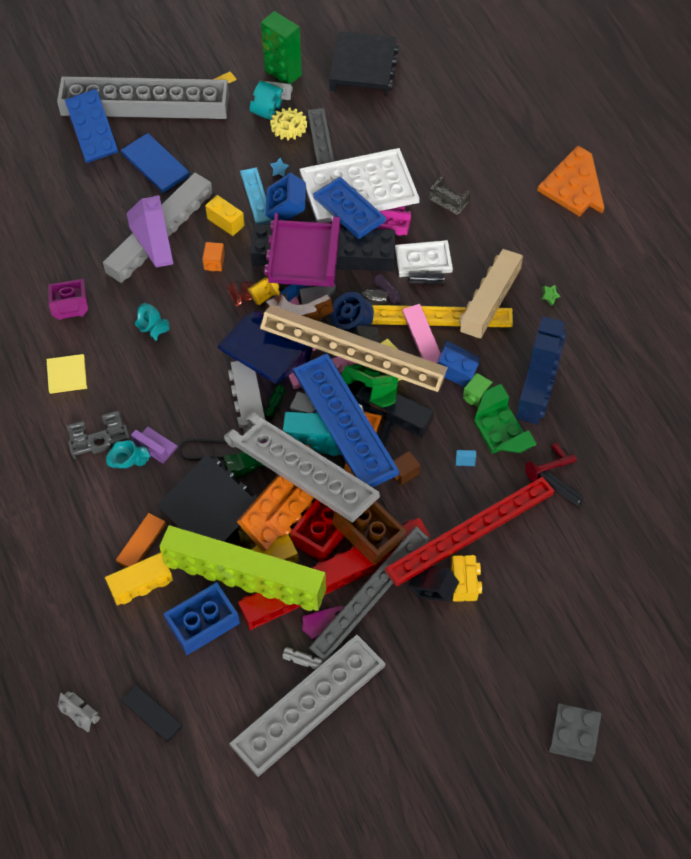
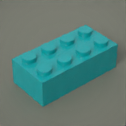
M285 412L283 432L304 445L308 444L318 454L342 455L318 414Z

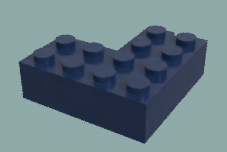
M542 316L538 329L539 333H537L533 346L528 374L519 401L516 417L518 420L538 425L540 418L544 419L546 407L549 403L551 390L559 368L567 330H564V321Z

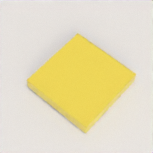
M84 354L47 359L50 394L87 389Z

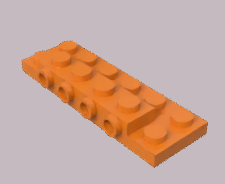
M278 474L237 520V523L262 552L266 551L277 537H285L291 532L290 526L292 523L296 524L303 517L301 513L303 510L307 511L311 507L314 497Z

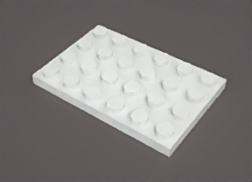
M400 148L300 169V176L306 182V193L317 223L331 222L334 216L313 198V193L338 177L343 178L378 211L419 203L418 193Z

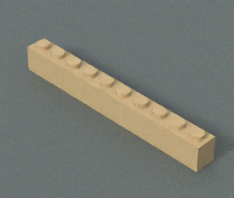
M271 305L264 312L260 329L436 392L439 391L443 384L448 367Z

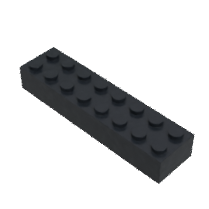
M253 224L250 251L252 266H265V264H269L267 249H271V246H269V235L273 234L271 225ZM340 228L336 269L394 271L395 230L374 229L358 239L347 228Z

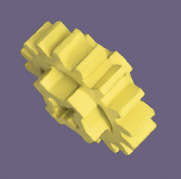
M282 108V112L276 111V115H272V120L270 121L272 132H275L276 137L280 135L281 140L284 137L287 138V141L291 137L296 140V136L302 137V133H305L307 128L306 116H303L302 111L297 113V109L291 111V108H288V111H285Z

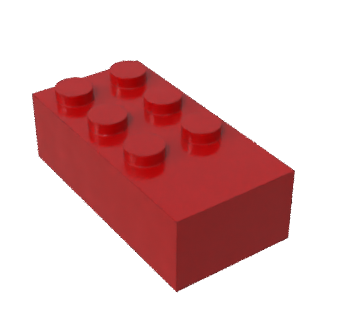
M316 499L290 532V539L293 545L319 562L326 561L344 538V535L332 524L335 511Z

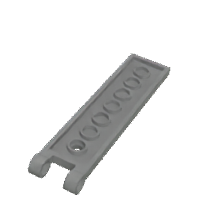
M251 412L244 419L250 430L243 436L234 429H231L224 435V439L229 446L233 448L236 446L352 523L380 497L379 491L259 417L255 412Z

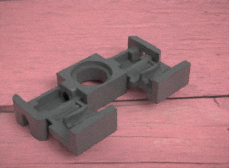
M119 411L102 415L104 425L107 424L108 428L90 435L84 434L86 429L83 421L66 426L70 436L68 444L73 459H76V455L90 451L93 454L111 449V445L118 441L130 440L126 426L122 425ZM97 439L105 440L102 445L94 444Z

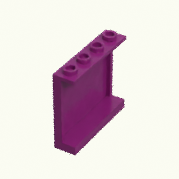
M275 213V219L271 220V231H273V234L269 235V246H271V249H267L269 264H265V275H268V283L334 287L340 217H333L332 223L278 220V213Z

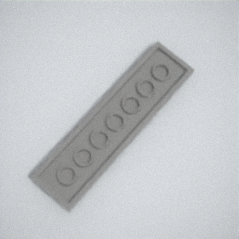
M358 635L354 636L230 742V747L253 773L259 777L385 667V663Z

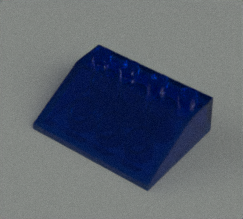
M255 310L244 316L218 344L217 348L277 384L294 373V368L310 361L313 347L260 329L264 315Z

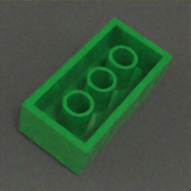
M274 11L261 22L264 70L280 82L292 84L302 75L300 27Z

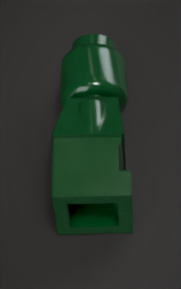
M245 452L223 456L225 469H229L236 478L249 475L257 469V466L260 468L265 467V465Z

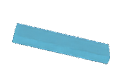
M257 167L240 171L255 224H271V219L265 216L266 195Z

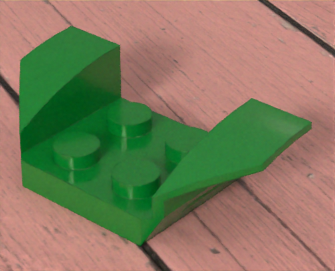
M360 364L348 365L342 371L341 376L346 385L355 381H361L365 383V386L372 388L370 402L381 408L396 402L397 377Z
M502 384L484 392L474 424L491 454L501 450L521 453L536 446L537 443L529 430L523 432L508 406L509 396Z

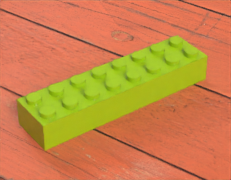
M170 525L159 546L164 564L171 569L179 568L185 570L190 575L198 574L210 581L218 580L230 587L238 586L246 592H257L269 599L277 598L288 605H300L308 611L319 610L326 591V575L323 571Z

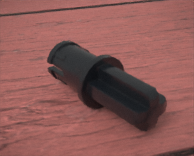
M428 271L426 273L410 272L408 275L410 283H425V285H428V283L444 284L443 280L445 279L444 273H428Z

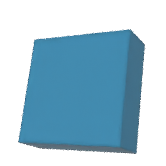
M475 450L456 451L455 466H475Z

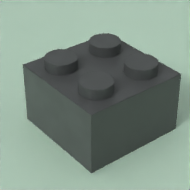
M559 703L555 713L549 752L592 762L596 751L601 713Z

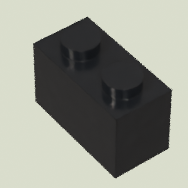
M431 566L414 576L408 587L418 598L449 602L459 581L450 569H439Z

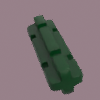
M276 385L274 393H272L267 404L268 407L264 411V417L274 418L275 411H277L282 400L281 397L285 393L284 386Z

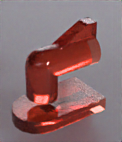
M234 281L226 286L236 306L240 305L241 301L252 299L248 289L253 286V282L244 281L241 283L243 293L238 292Z

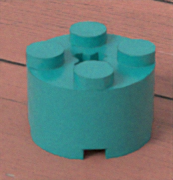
M260 81L253 93L255 97L254 101L250 103L249 111L260 117L272 120V115H276V108L279 109L282 104V99L280 98L283 89Z

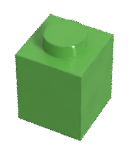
M476 373L464 388L463 399L467 403L479 407L484 392L492 388V382Z

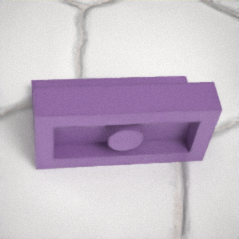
M149 427L142 433L135 430L131 434L135 446H144L148 449L150 456L163 464L178 448L176 444Z

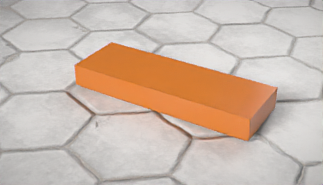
M148 513L117 557L116 562L125 568L141 562L165 527L166 522Z

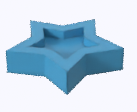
M281 158L276 163L270 164L273 168L272 176L281 175L284 177L285 170L289 167V165L282 162Z

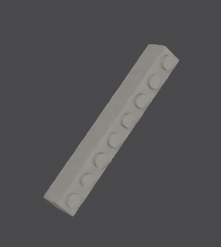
M194 173L162 204L168 237L184 221H187L189 216L195 210H198L200 205L212 195L211 182L197 173ZM134 233L103 261L105 273L120 283L129 278L132 272L137 267H140L148 258L145 249L139 244Z

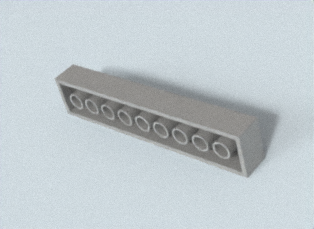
M61 77L57 100L61 116H70L65 99L97 89L106 116L227 119L229 100L228 80Z

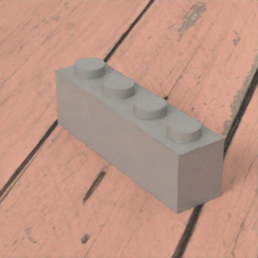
M253 358L230 362L231 370H228L230 381H234V385H231L233 397L237 396V401H234L236 413L240 412V417H237L239 429L243 428L244 434L250 430L244 419L251 412H255L265 420Z

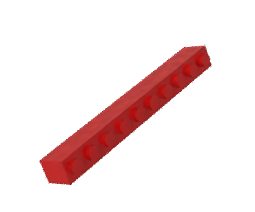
M420 518L408 520L402 525L406 530L403 540L415 526L431 539ZM399 544L375 565L355 546L345 553L335 554L332 559L315 564L312 568L323 571L326 575V591L324 595L377 571ZM260 593L247 595L238 602L239 610L249 630L301 607L296 604H285L277 598H266Z

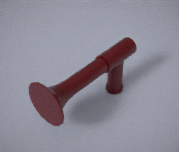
M554 443L551 448L559 458L541 465H534L530 461L527 462L525 465L526 475L531 481H536L538 474L543 471L575 463L577 461L576 455L571 454L567 456L559 446V443Z

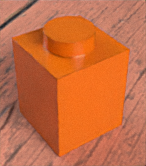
M206 242L203 254L204 270L222 271L225 257L223 243Z

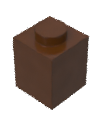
M410 451L394 460L399 470V475L392 479L401 486L420 474L421 465Z

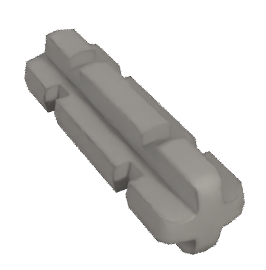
M286 647L283 651V659L293 660L294 663L308 668L311 666V669L314 670L323 664L322 659L312 658V655L300 651L295 652L294 649Z

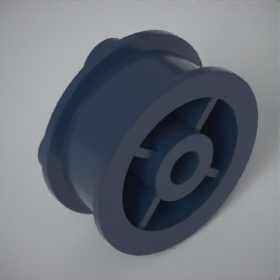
M357 292L342 294L332 305L334 312L330 314V319L336 328L359 335L366 331L373 322L374 309L372 304Z

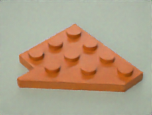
M577 146L538 186V192L579 217L589 206L600 213L604 211L592 153L580 146Z

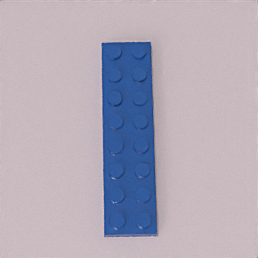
M328 353L294 368V375L353 475L371 487L399 475L397 466Z

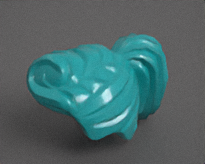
M143 303L138 307V319L135 321V325L139 328L140 332L150 331L151 337L157 341L159 334L170 330L169 321L161 319L160 313L154 306Z
M131 440L118 441L108 452L106 463L109 467L121 469L129 468L134 464L143 466L149 460L150 454L147 448L144 446L136 447Z

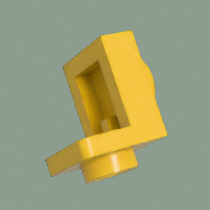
M263 278L248 289L257 305H260L273 295H280L278 283H268V278Z

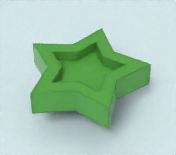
M555 285L550 288L542 287L544 294L541 299L547 300L552 306L555 299L561 296L556 292Z

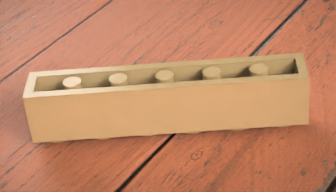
M502 249L501 253L496 255L493 266H490L487 271L486 278L483 277L479 290H475L473 300L468 302L466 312L462 313L459 318V323L461 324L460 332L482 338L521 270L523 255Z

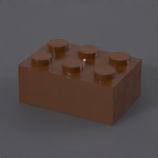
M377 501L366 509L353 523L337 512L334 513L332 524L373 565L400 544L406 533V530Z

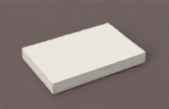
M448 240L395 245L399 277H407L410 272L451 273L453 271Z

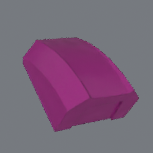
M84 279L48 284L49 307L53 317L59 320L75 316L83 317L88 310Z

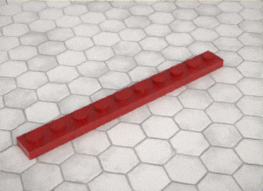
M542 476L387 566L385 572L397 587L552 496L555 490Z

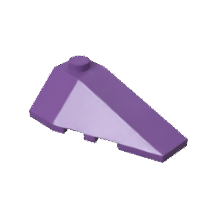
M160 196L142 198L127 212L129 228L136 236L139 244L143 246L155 267L172 265L173 259Z

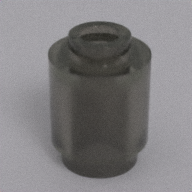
M366 288V291H362L363 298L372 305H386L387 291L375 288Z

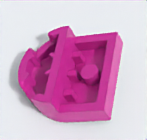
M404 206L379 211L386 217V222L375 229L395 230L396 235H407L410 227L411 211H405Z

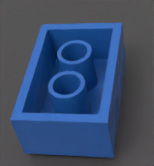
M217 582L163 614L167 626L186 656L240 624L238 613Z

